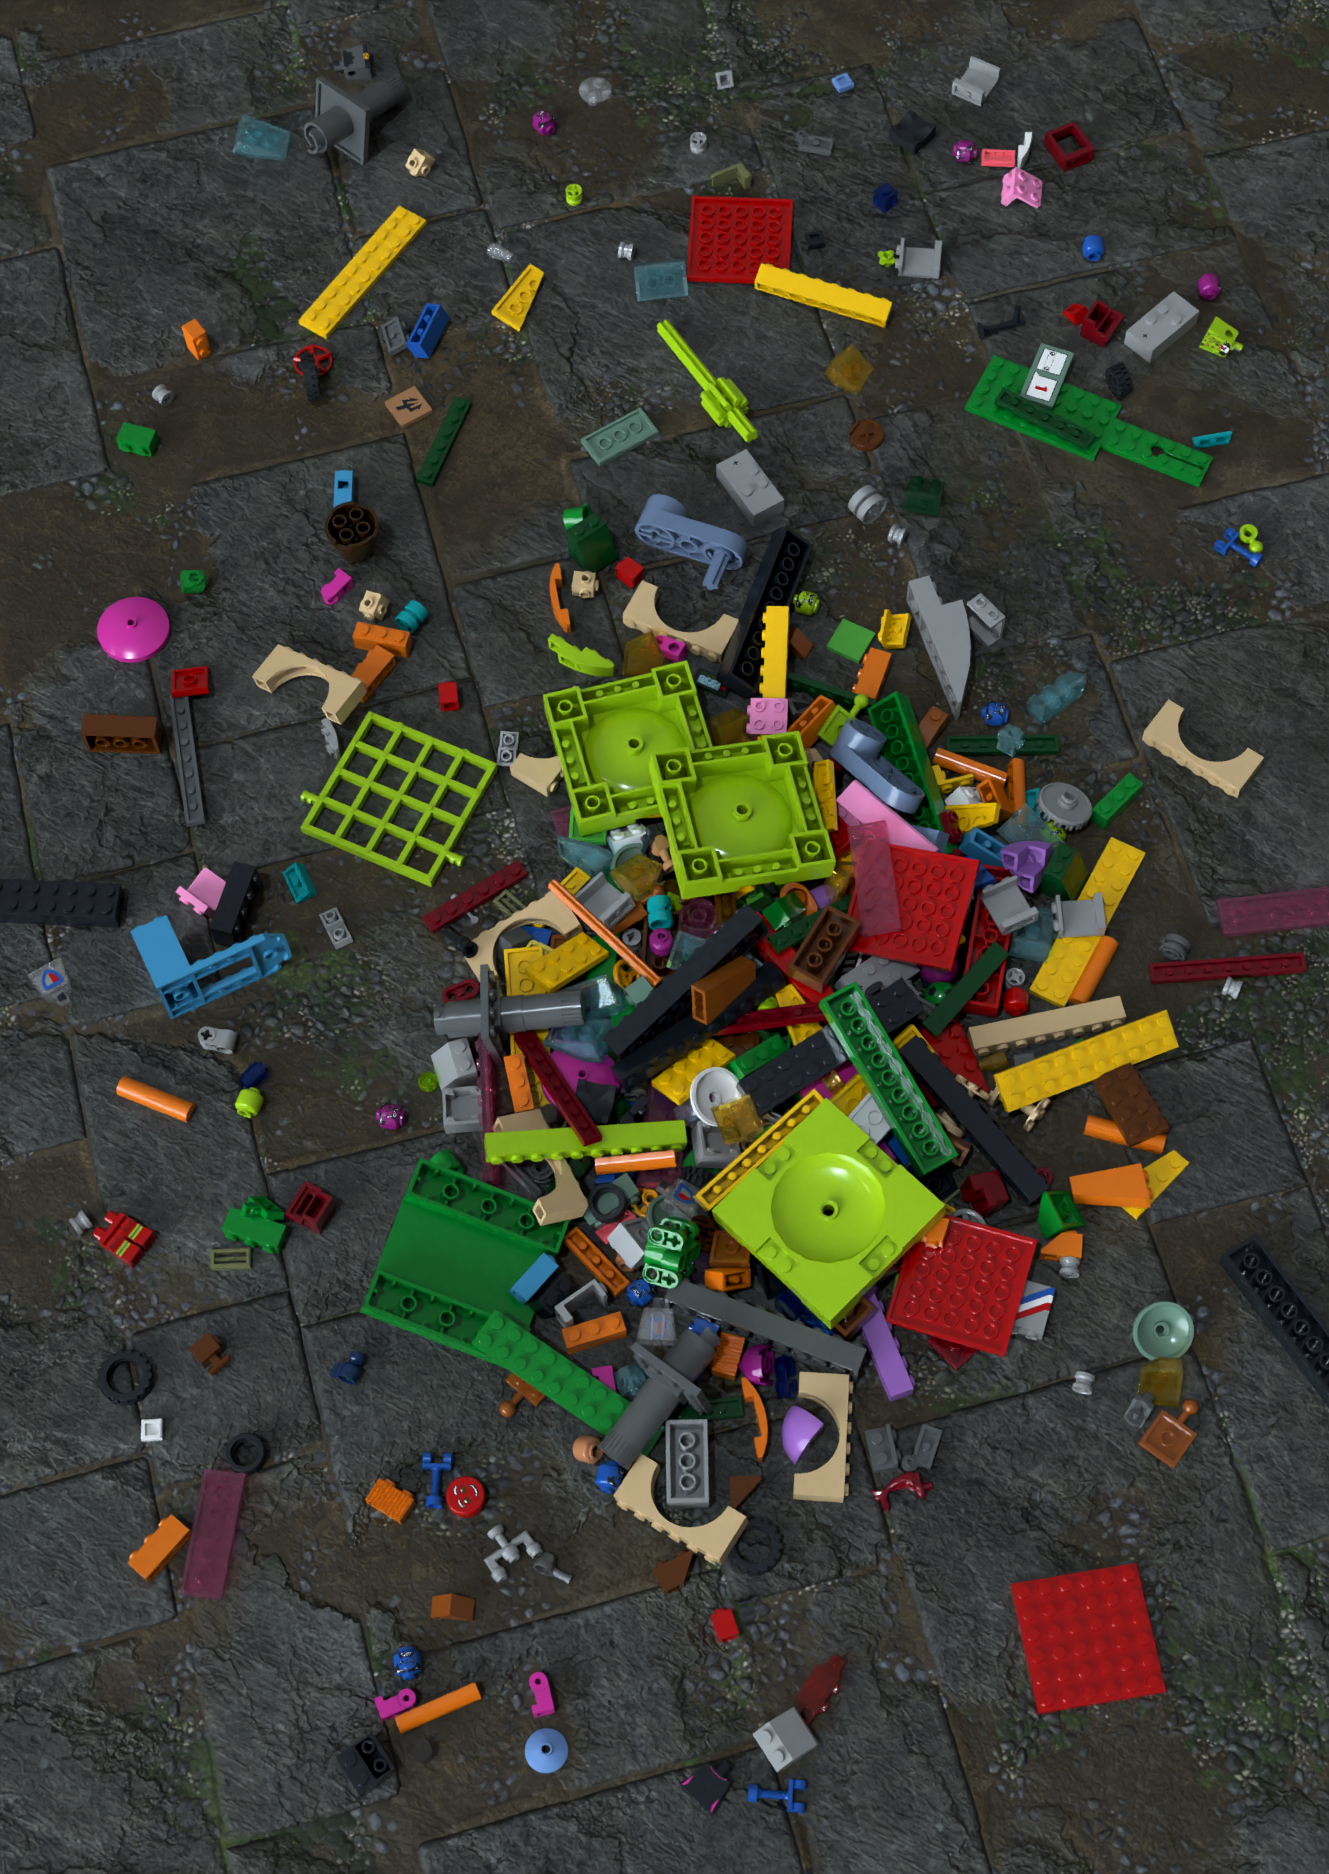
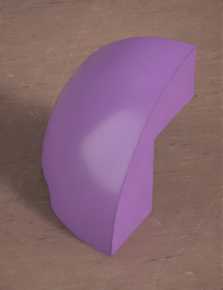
M1020 841L1009 844L1001 849L1003 866L1013 876L1017 875L1018 886L1031 893L1037 889L1050 860L1052 843Z
M793 1405L784 1417L781 1436L785 1453L796 1465L808 1452L810 1442L823 1429L824 1423L806 1410Z

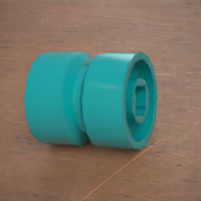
M410 600L404 607V611H401L396 616L395 623L401 630L413 634L419 627L418 623H422L429 614L419 602Z
M655 895L647 899L648 923L651 929H669L673 926L672 902L669 896Z

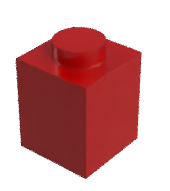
M627 556L616 566L617 579L634 589L645 578L644 567Z
M447 681L438 684L441 712L460 710L457 683Z
M726 1607L713 1611L714 1614L711 1615V1621L718 1643L738 1638L739 1631L731 1608L726 1610Z

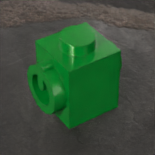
M182 570L180 575L182 593H203L205 587H208V577L204 576V570Z

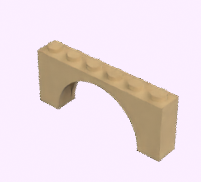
M641 581L623 612V624L629 628L638 629L646 635L655 637L663 635L686 643L687 650L693 654L704 656L712 662L722 663L738 619L723 614L714 625L702 631L681 632L674 630L663 623L656 613L655 604L659 597L658 587Z
M279 644L252 676L259 688L270 693L284 682L295 677L313 675L325 679L329 682V693L321 708L327 719L340 725L367 693L364 682L358 677L353 678L344 671L335 670L331 665L326 666L315 658H308L301 652L297 653L290 647H284Z
M520 753L510 766L513 777L547 797L551 792L556 791L562 778L564 779L558 756L541 759Z
M1168 699L1145 729L1142 740L1148 746L1158 749L1163 755L1176 760L1179 765L1189 768L1195 775L1202 776L1210 784L1223 789L1226 794L1238 798L1261 767L1264 757L1250 748H1247L1238 757L1222 762L1207 761L1195 756L1184 746L1179 736L1178 723L1182 718L1184 708Z
M549 891L543 898L532 901L525 909L514 912L510 918L499 921L495 927L481 932L477 938L471 940L478 945V953L472 958L465 957L479 982L480 965L483 964L489 965L491 971L495 973V979H498L500 982L501 979L496 965L500 935L526 925L541 924L554 928L568 941L583 931L572 910L552 891Z
M536 1109L500 1116L497 1118L492 1129L494 1132H509L550 1128L541 1110ZM551 1158L545 1159L554 1172L556 1187L548 1195L538 1198L532 1209L540 1226L583 1217L589 1206L588 1200L583 1195L570 1165L567 1164L565 1158L557 1161Z
M800 1372L798 1397L815 1401L832 1415L839 1432V1444L834 1455L825 1465L812 1472L794 1474V1500L843 1503L844 1496H848L849 1484L845 1483V1476H849L850 1463H846V1455H850V1442L846 1441L847 1434L851 1435V1422H847L848 1414H852V1402L848 1401V1395L853 1393V1382L849 1381V1375L814 1372Z
M640 1454L614 1494V1498L617 1501L616 1505L625 1511L628 1509L635 1512L634 1516L643 1522L645 1519L652 1523L651 1526L659 1532L665 1530L674 1541L678 1543L683 1541L692 1552L696 1554L698 1551L701 1552L710 1563L715 1564L717 1562L722 1565L749 1522L747 1517L728 1506L718 1518L702 1526L682 1527L669 1522L658 1512L654 1499L655 1483L661 1468L658 1463Z

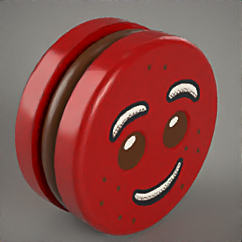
M462 1476L451 1482L446 1492V1500L450 1510L455 1515L462 1518H470L482 1511L486 1502V1494L482 1484L477 1479L470 1476Z

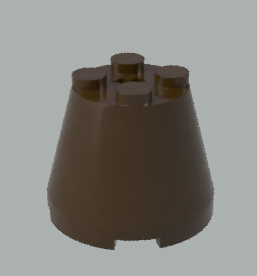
M355 501L344 502L335 506L324 523L327 539L349 564L366 561L374 555L379 532V522L375 511L370 506L356 504Z

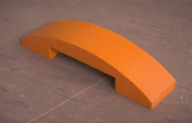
M555 563L550 577L551 605L559 625L569 634L571 633L568 608L560 609L557 588H563L559 563Z
M746 1377L741 1378V1386L745 1403L754 1402L761 1436L754 1438V1446L758 1463H761L767 1447L768 1427L766 1413L756 1389Z

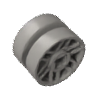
M872 485L860 488L848 503V509L863 524H870L876 520L887 506V500Z

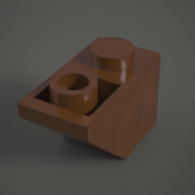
M683 1550L674 1555V1559L668 1562L663 1560L655 1565L656 1568L653 1569V1573L664 1596L684 1587L693 1561L691 1550L688 1552Z

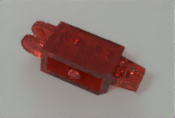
M833 1655L825 1665L815 1666L795 1699V1703L799 1705L797 1711L800 1715L803 1709L810 1712L808 1718L804 1721L808 1727L815 1716L817 1717L819 1713L824 1714L830 1704L827 1701L831 1694L835 1696L841 1686L839 1675L845 1661L836 1655Z

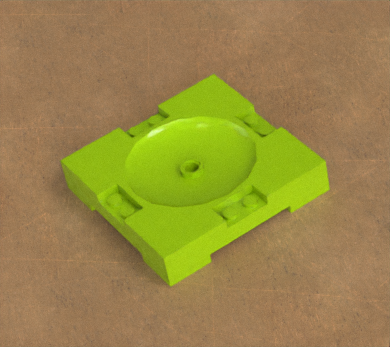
M687 660L652 668L651 673L581 690L577 686L543 695L544 710L565 778L580 837L635 824L637 819L660 814L648 768L651 752L689 747V750L713 747Z
M799 731L762 736L761 740L695 750H689V747L651 752L648 768L660 815L664 820L670 844L669 851L682 900L739 891V887L775 882L776 885L832 877L836 859L827 828H824Z
M825 1098L784 1139V1143L757 1169L754 1168L712 1209L714 1220L743 1247L745 1246L794 1292L806 1307L832 1330L860 1302V1298L915 1242L918 1243L945 1216V1204L902 1165L894 1162L871 1141L870 1137L830 1100ZM826 1210L834 1211L830 1216L824 1214Z

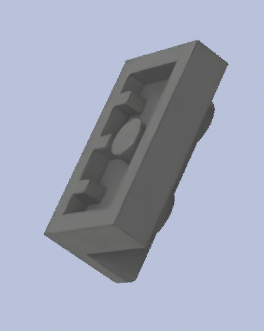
M396 316L381 325L388 351L392 356L408 348L406 343L410 337V327L407 321H403Z
M888 1423L885 1424V1427L864 1431L873 1473L897 1469L898 1462L901 1461L899 1449H895L894 1441H897L895 1429H891Z

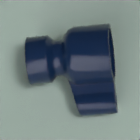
M351 1351L348 1358L349 1362L344 1364L335 1363L329 1375L347 1384L356 1385L361 1374L360 1366L364 1364L366 1357L357 1351Z

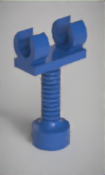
M1227 528L1223 535L1229 541L1227 544L1219 539L1214 543L1215 546L1213 548L1216 552L1222 553L1225 556L1230 549H1233L1250 560L1249 564L1255 568L1259 566L1264 557L1259 552L1252 554V552L1237 544L1240 533H1236L1232 528Z
M423 1452V1471H433L431 1496L426 1498V1507L437 1509L443 1507V1498L439 1496L441 1471H452L453 1455L451 1452H444L443 1464L432 1463L431 1452Z
M789 1779L788 1791L786 1792L781 1790H761L758 1784L749 1783L748 1802H757L758 1798H779L787 1800V1812L804 1813L805 1804L792 1803L793 1790L805 1791L806 1781Z

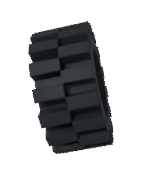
M1123 363L1108 367L1105 371L1106 383L1109 384L1108 388L1109 390L1111 389V393L1117 398L1133 391L1131 374L1128 373L1129 370Z
M688 1165L683 1168L678 1183L679 1185L680 1183L684 1184L691 1192L696 1194L714 1178V1175L709 1174L710 1172L703 1171L704 1169L702 1168L698 1169L696 1166Z

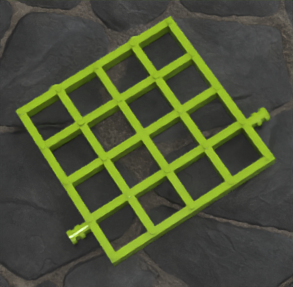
M369 711L320 795L317 796L308 790L303 791L301 801L314 805L304 820L301 831L325 843L432 887L446 861L456 864L458 867L463 866L465 856H460L456 852L453 853L452 850L498 770L497 763L475 755L467 749L458 748L409 728L401 722L392 721ZM372 724L394 732L384 751L363 743ZM403 736L424 745L415 763L393 755ZM433 749L455 757L445 776L423 768ZM356 752L378 760L368 778L346 770ZM464 762L486 770L476 789L454 780ZM387 764L408 772L398 791L376 783ZM417 777L439 785L429 804L407 796ZM340 779L361 787L351 807L330 798ZM448 789L470 798L460 817L438 808ZM371 792L392 800L382 820L360 811ZM401 805L424 813L413 833L391 824ZM324 807L345 815L335 835L313 826ZM432 818L455 826L444 846L422 837ZM354 820L376 828L366 848L344 839ZM385 833L407 841L397 861L375 852ZM416 846L438 854L428 874L406 866Z

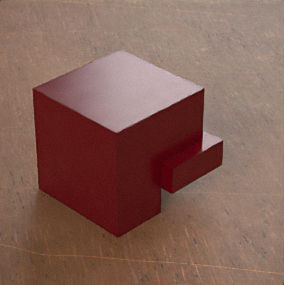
M1096 300L1083 318L1080 336L1104 348L1124 320L1125 315L1112 308L1108 309L1109 305Z
M998 1170L970 1175L959 1188L964 1203L971 1202L973 1210L979 1213L984 1220L989 1213L998 1212L1009 1199Z
M305 1181L284 1215L290 1220L321 1235L337 1207L333 1197L324 1193L317 1186Z

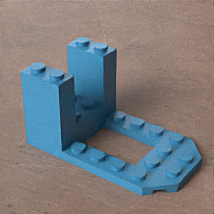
M167 915L156 917L152 922L138 925L134 930L130 931L170 1019H174L278 972L282 967V961H288L292 957L284 933H262L260 935H253L242 943H235L224 951L215 952L211 957L197 960L193 965H189ZM249 956L251 957L254 966L245 967L234 975H227L221 981L207 984L203 989H200L197 983L198 979Z

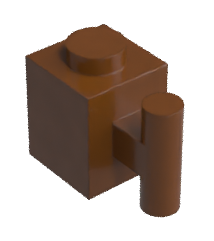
M207 1332L189 1348V1351L204 1368L208 1367L211 1363L213 1364L207 1370L213 1376L231 1359L227 1354L220 1359L218 1358L224 1353L220 1347L222 1342L215 1335L211 1337Z

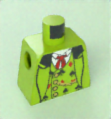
M1215 317L1199 347L1225 357L1229 350L1239 354L1244 345L1235 341L1239 333L1236 329L1220 318Z

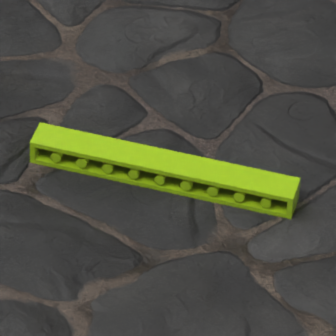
M675 1120L596 1126L602 1134V1141L583 1147L571 1127L485 1133L486 1163L498 1165L506 1161L521 1163L523 1160L539 1162L550 1158L557 1161L565 1157L580 1159L583 1156L599 1158L609 1154L611 1156H620L624 1153L639 1154L667 1150L680 1152L682 1149H685L687 1144L685 1121Z

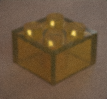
M749 1094L729 1099L711 1108L725 1145L745 1141L764 1132L762 1121L757 1115L754 1101Z

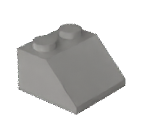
M467 1037L448 1042L431 1055L441 1091L442 1088H455L479 1081Z
M795 1707L769 1721L753 1733V1736L776 1772L787 1769L819 1745Z

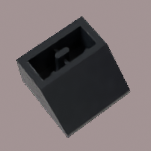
M373 1732L335 1757L361 1798L380 1786L396 1770Z

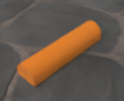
M938 748L933 760L934 765H939L961 775L973 774L974 780L980 782L991 778L1002 783L1003 787L1007 783L1008 773L941 748Z
M1013 758L1007 766L1008 799L1014 811V814L1009 817L1010 833H1023L1027 831L1025 762L1022 759Z
M1101 936L1068 1002L1074 1005L1090 1002L1119 946L1115 939L1109 936Z
M123 1076L120 1079L116 1090L117 1095L186 1123H188L196 1107L192 1102L127 1076Z
M1088 1114L1083 1135L1128 1146L1114 1121ZM1160 1134L1132 1148L1162 1155L1167 1135Z
M674 1150L595 1159L597 1175L677 1167V1154Z
M577 1226L564 1235L562 1242L615 1298L620 1297L626 1292L630 1282Z
M473 1682L398 1715L395 1721L400 1733L403 1734L482 1698L476 1683Z

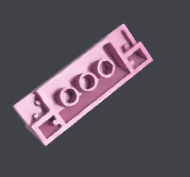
M854 780L836 799L838 802L836 806L837 815L864 839L938 852L939 848L857 780Z

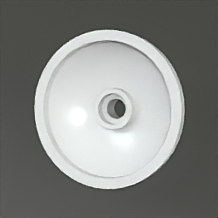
M711 1067L701 1071L693 1080L690 1089L692 1108L696 1115L710 1126L722 1127L729 1125L740 1116L743 1110L744 1099L736 1089L739 1080L732 1072L721 1067Z

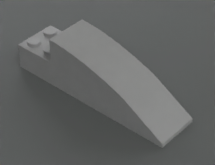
M925 576L908 581L906 601L955 721H957L960 717L970 668L971 645L967 614L963 600L943 605L942 598L937 596L935 582L931 581L930 576Z

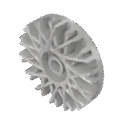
M1055 782L1045 785L1036 799L1039 814L1045 813L1043 819H1047V823L1050 819L1054 820L1053 826L1057 825L1058 829L1062 824L1065 825V830L1071 831L1074 826L1076 830L1081 829L1083 825L1086 826L1092 815V805L1088 797L1078 788L1066 783Z

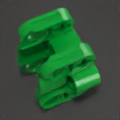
M667 1216L661 1221V1224L653 1226L648 1231V1240L644 1252L645 1265L642 1272L646 1282L672 1289L681 1283L682 1277L687 1278L693 1273L694 1266L692 1263L698 1258L701 1249V1243L694 1241V1238L699 1233V1228L695 1222L675 1216ZM666 1221L672 1222L674 1228L666 1226ZM689 1227V1231H691L692 1233L688 1235V1231L683 1229ZM654 1230H658V1239L654 1237ZM649 1268L656 1270L657 1278L649 1275ZM668 1276H671L675 1281L671 1282V1278Z

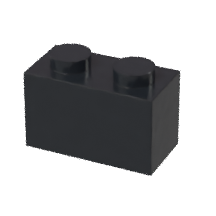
M563 1272L552 1274L527 1304L540 1318L550 1316L555 1311L554 1307L565 1300L576 1286Z

